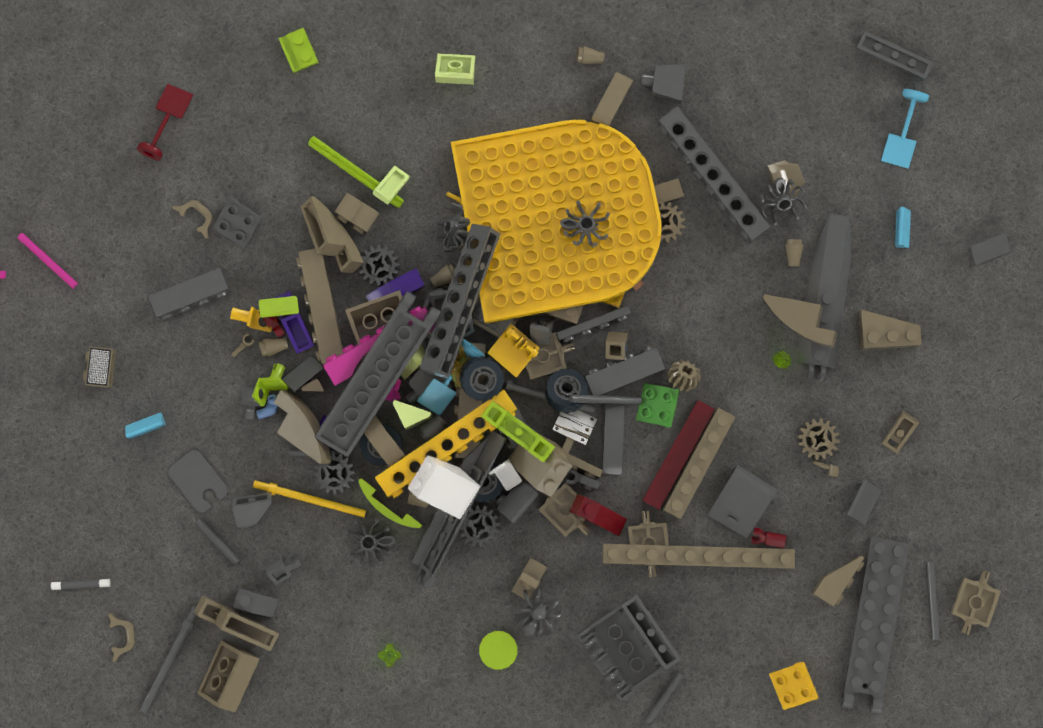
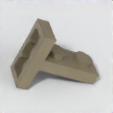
M567 437L562 450L573 465L571 469L577 471L579 468L585 471L584 475L592 479H595V477L600 478L603 470L568 454L574 439Z
M530 558L511 592L525 599L523 591L527 590L528 598H530L540 583V579L547 567Z

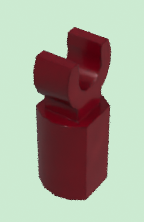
M276 316L262 318L267 326L273 329L278 338L285 335L278 324L279 320Z
M754 528L753 534L759 537H751V543L753 544L764 543V545L784 548L786 543V535L769 531L763 532L760 528Z

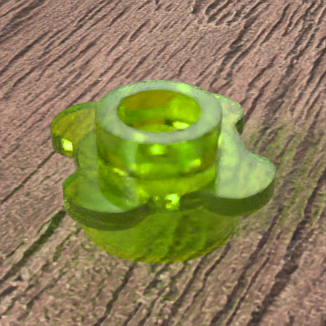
M779 351L772 357L774 364L779 368L787 369L791 365V357L784 351Z
M387 644L386 648L378 653V658L382 659L387 667H392L394 662L401 658V652L396 651L393 644Z

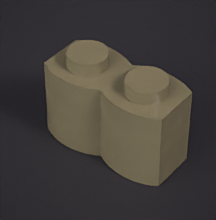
M346 193L335 210L336 218L340 222L352 224V229L360 234L363 232L368 234L379 217V212L349 193Z

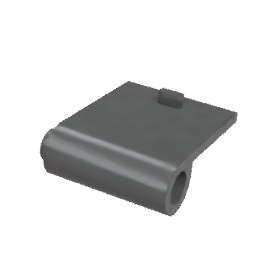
M737 465L707 515L743 537L748 538L769 503H774L779 495L776 492L777 488Z

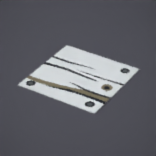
M579 410L570 413L560 412L552 430L586 445L597 419Z

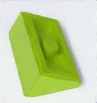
M290 296L259 300L260 317L298 314L297 297Z

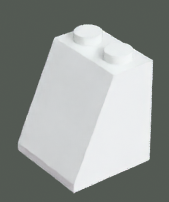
M428 455L408 487L417 498L458 519H461L480 488L460 467Z

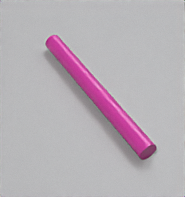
M23 233L18 235L17 239L72 289L78 285L70 275Z

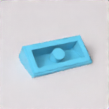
M900 207L896 213L895 246L898 248H909L911 211L905 207Z
M160 412L126 425V437L132 439L165 426L166 423L162 413Z

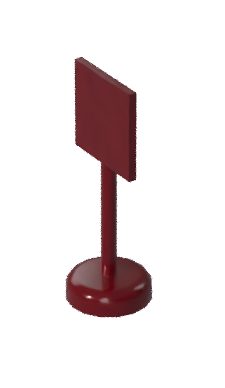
M167 84L155 107L165 112L166 115L152 143L140 142L136 148L138 152L153 160H161L163 153L155 145L171 115L182 120L193 94Z

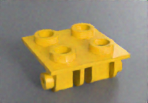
M510 324L487 353L517 378L532 357L535 358L540 348L514 325Z
M797 662L790 667L769 674L783 710L819 699L804 662Z

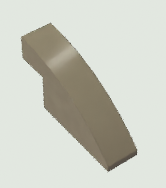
M311 196L301 206V210L317 254L335 256L341 272L354 273L363 264L356 245L346 229L330 210L317 198Z
M764 294L763 298L774 314L795 333L819 345L834 348L837 333L833 330L819 328L823 310L820 304Z
M280 390L274 404L287 412V415L277 433L319 464H330L331 455L328 445L315 438L320 424L312 411L291 390Z
M204 595L201 596L193 612L198 617L214 623L219 629L268 651H271L279 636L278 632Z

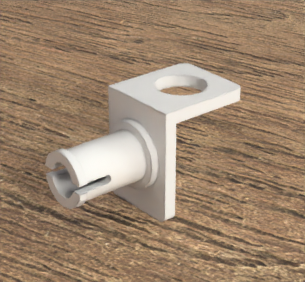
M509 459L489 472V475L496 474L507 491L522 482V478Z

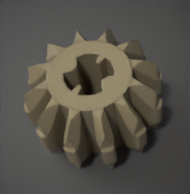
M682 359L678 362L675 361L668 371V382L673 383V388L678 387L680 391L683 389L686 392L691 389L693 390L701 379L700 369L695 368V364H690L689 360L685 362Z

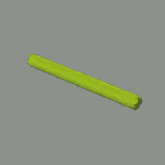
M315 136L310 138L308 142L310 147L374 191L380 184V182ZM396 194L390 203L399 208L404 200Z

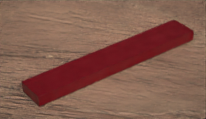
M697 400L642 501L658 510L661 508L713 414L714 408Z

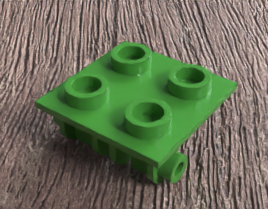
M644 383L641 395L642 403L639 404L636 420L662 425L667 428L671 427L680 390Z

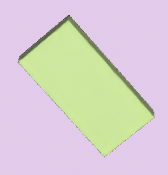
M394 166L372 194L388 205L406 184L410 176Z

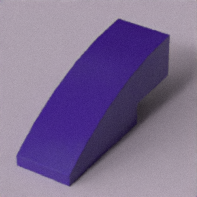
M416 268L366 295L368 301L399 290L403 297L407 291L413 294L425 288V285Z
M288 291L274 298L290 297L292 294ZM300 312L298 314L280 316L297 354L314 346Z

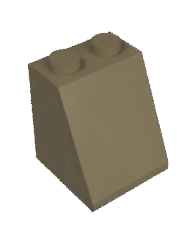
M544 436L542 437L555 446V449L544 463L518 444L508 459L514 468L536 490L552 496L573 466L559 444Z

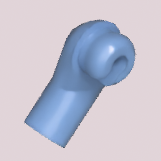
M269 395L266 407L256 411L259 420L274 415L277 412L278 406L274 404L276 395Z

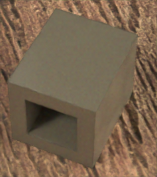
M608 332L605 359L625 360L628 333Z

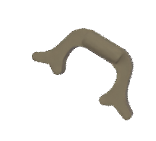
M191 200L185 205L172 207L174 210L179 211L182 217L185 216L189 208H196L205 217V223L197 228V231L201 232L205 239L209 238L208 228L213 220V215L203 204L197 200Z
M109 613L110 628L122 625L126 629V646L124 648L112 647L111 649L114 653L113 662H116L121 654L132 650L135 646L134 626L131 622L120 620L112 613Z

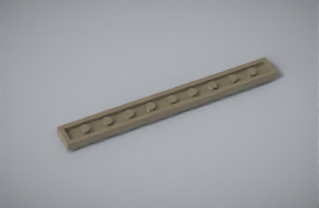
M602 544V563L795 569V549Z

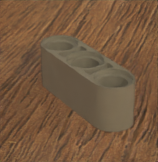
M616 72L591 120L610 126L634 80Z

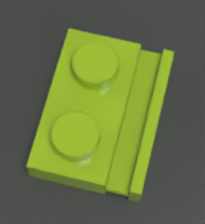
M304 28L278 38L293 73L319 63Z

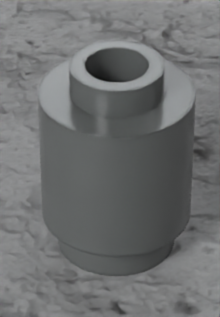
M436 414L434 417L431 416L420 428L422 431L420 435L428 442L444 431L448 424Z

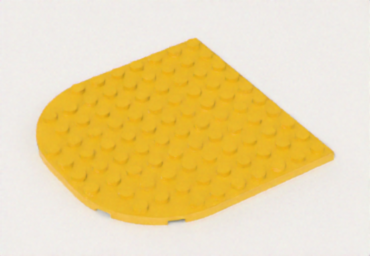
M566 120L451 142L464 216L471 222L467 226V232L470 231L472 224L489 226L500 233L479 292L485 324L606 301L631 289L649 271L657 255L661 239V217L654 183L644 156L636 148V145L618 130L602 123L586 122V120ZM576 201H580L586 216L590 215L598 202L601 203L599 210L592 217L593 219L602 218L607 212L610 213L607 220L595 222L599 223V225L596 226L598 230H594L600 236L608 234V238L600 240L590 233L592 243H598L595 248L589 245L587 234H585L583 242L578 246H575L573 241L578 242L582 232L574 237H566L564 235L566 230L563 229L560 222L565 218L571 219L567 216L566 209H569L570 213L576 217H583ZM577 228V229H575V230H573V231L568 232V234H571V233L575 232V231L578 230L579 228Z

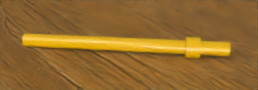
M255 480L253 488L267 491V493L271 492L272 495L278 494L365 518L366 510L282 488L278 484L271 482L268 484Z

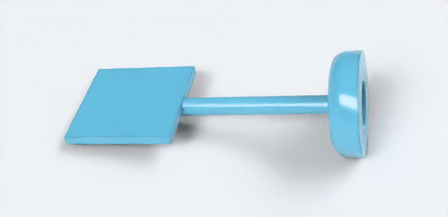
M903 89V97L912 100L901 137L889 133L881 161L909 169L917 141L905 137L916 102H927L929 95L916 90Z
M464 339L460 348L466 354L451 372L449 379L447 378L444 383H441L433 378L417 400V402L438 415H441L457 392L449 388L448 384L469 357L484 356L477 347Z

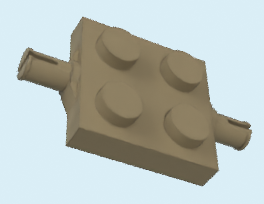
M556 332L551 333L549 345L535 343L540 348L538 350L539 353L535 358L532 357L525 366L530 380L552 374L560 369H567L564 353L575 351V348L572 347L574 344L572 342L562 346L558 341Z
M567 483L556 490L552 496L545 494L548 498L539 511L565 537L577 528L585 536L588 533L583 528L589 533L591 532V529L584 523V519L569 512L577 493Z
M645 511L641 512L643 523L638 526L628 527L629 544L669 546L667 524L651 522L650 511H646V515ZM643 564L648 566L649 577L657 576L656 565Z
M983 570L979 581H972L967 578H963L950 613L965 621L961 633L969 635L972 624L989 628L1001 591L987 584L990 572Z

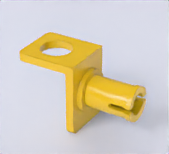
M251 307L250 311L232 308L230 319L247 322V326L252 329L266 332L272 331V328L268 326L262 327L259 325V310H256L254 307Z

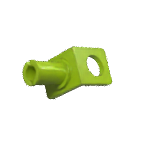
M275 363L270 377L258 378L252 398L260 406H265L270 391L288 390L289 387L281 379L285 371L283 365ZM260 388L263 390L262 399L259 397Z

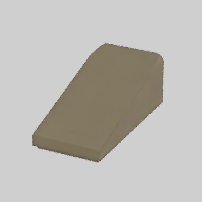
M903 410L881 444L898 454L918 426L919 420ZM889 439H892L899 445L892 446L889 443Z

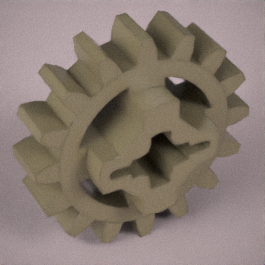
M663 202L660 203L659 211H669L667 214H660L663 221L669 217L668 225L661 228V233L665 231L671 233L669 235L661 234L660 243L662 240H665L666 244H668L670 238L676 241L675 235L681 236L680 229H685V226L681 224L685 222V218L680 217L683 211L677 212L678 206L676 205L672 208L671 202L667 206H664ZM674 216L677 219V226L673 223Z
M820 418L818 423H816V420L812 419L811 425L808 422L804 423L806 429H799L802 435H798L797 438L801 439L802 442L798 443V446L804 447L801 452L807 451L808 458L814 455V460H818L819 456L824 460L826 459V454L828 456L833 455L831 450L836 451L838 449L834 445L840 443V440L835 439L839 433H834L833 431L836 426L829 427L830 421L823 423V419ZM816 426L820 427V429L817 432L810 430L811 428ZM827 432L830 434L831 441L828 440ZM821 434L820 439L823 440V442H819L816 445V439L814 437L819 436ZM806 437L810 441V447H808L806 443ZM821 446L827 448L823 452H816Z

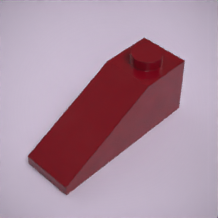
M578 494L569 511L617 536H620L627 520L607 507Z

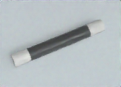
M110 579L51 582V590L110 587Z

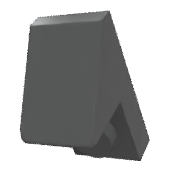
M537 315L530 324L531 341L533 343L549 345L551 331L555 326L556 318Z

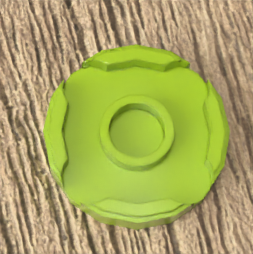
M504 631L488 633L482 639L479 646L481 660L487 667L502 670L509 667L517 656L515 639Z

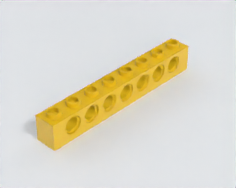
M505 390L376 476L375 479L388 497L393 496L395 498L403 493L402 488L410 485L417 472L413 473L411 471L410 465L413 462H419L422 465L429 451L436 452V459L448 462L452 459L451 455L455 452L460 454L468 448V443L471 441L476 443L484 437L483 433L488 430L492 432L497 429L486 420L485 426L481 429L476 428L474 425L475 420L482 418V414L492 401L516 416L515 411H517V408ZM461 429L469 431V437L465 440L460 439L458 436ZM445 440L453 442V447L449 451L444 450L442 447ZM397 473H403L405 477L404 481L400 484L394 481V476Z

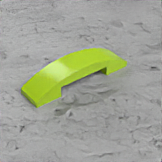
M494 401L489 404L481 416L543 463L555 449L554 445Z
M360 478L359 484L364 495L381 514L404 526L421 528L423 526L408 513L402 519L373 497L377 490Z

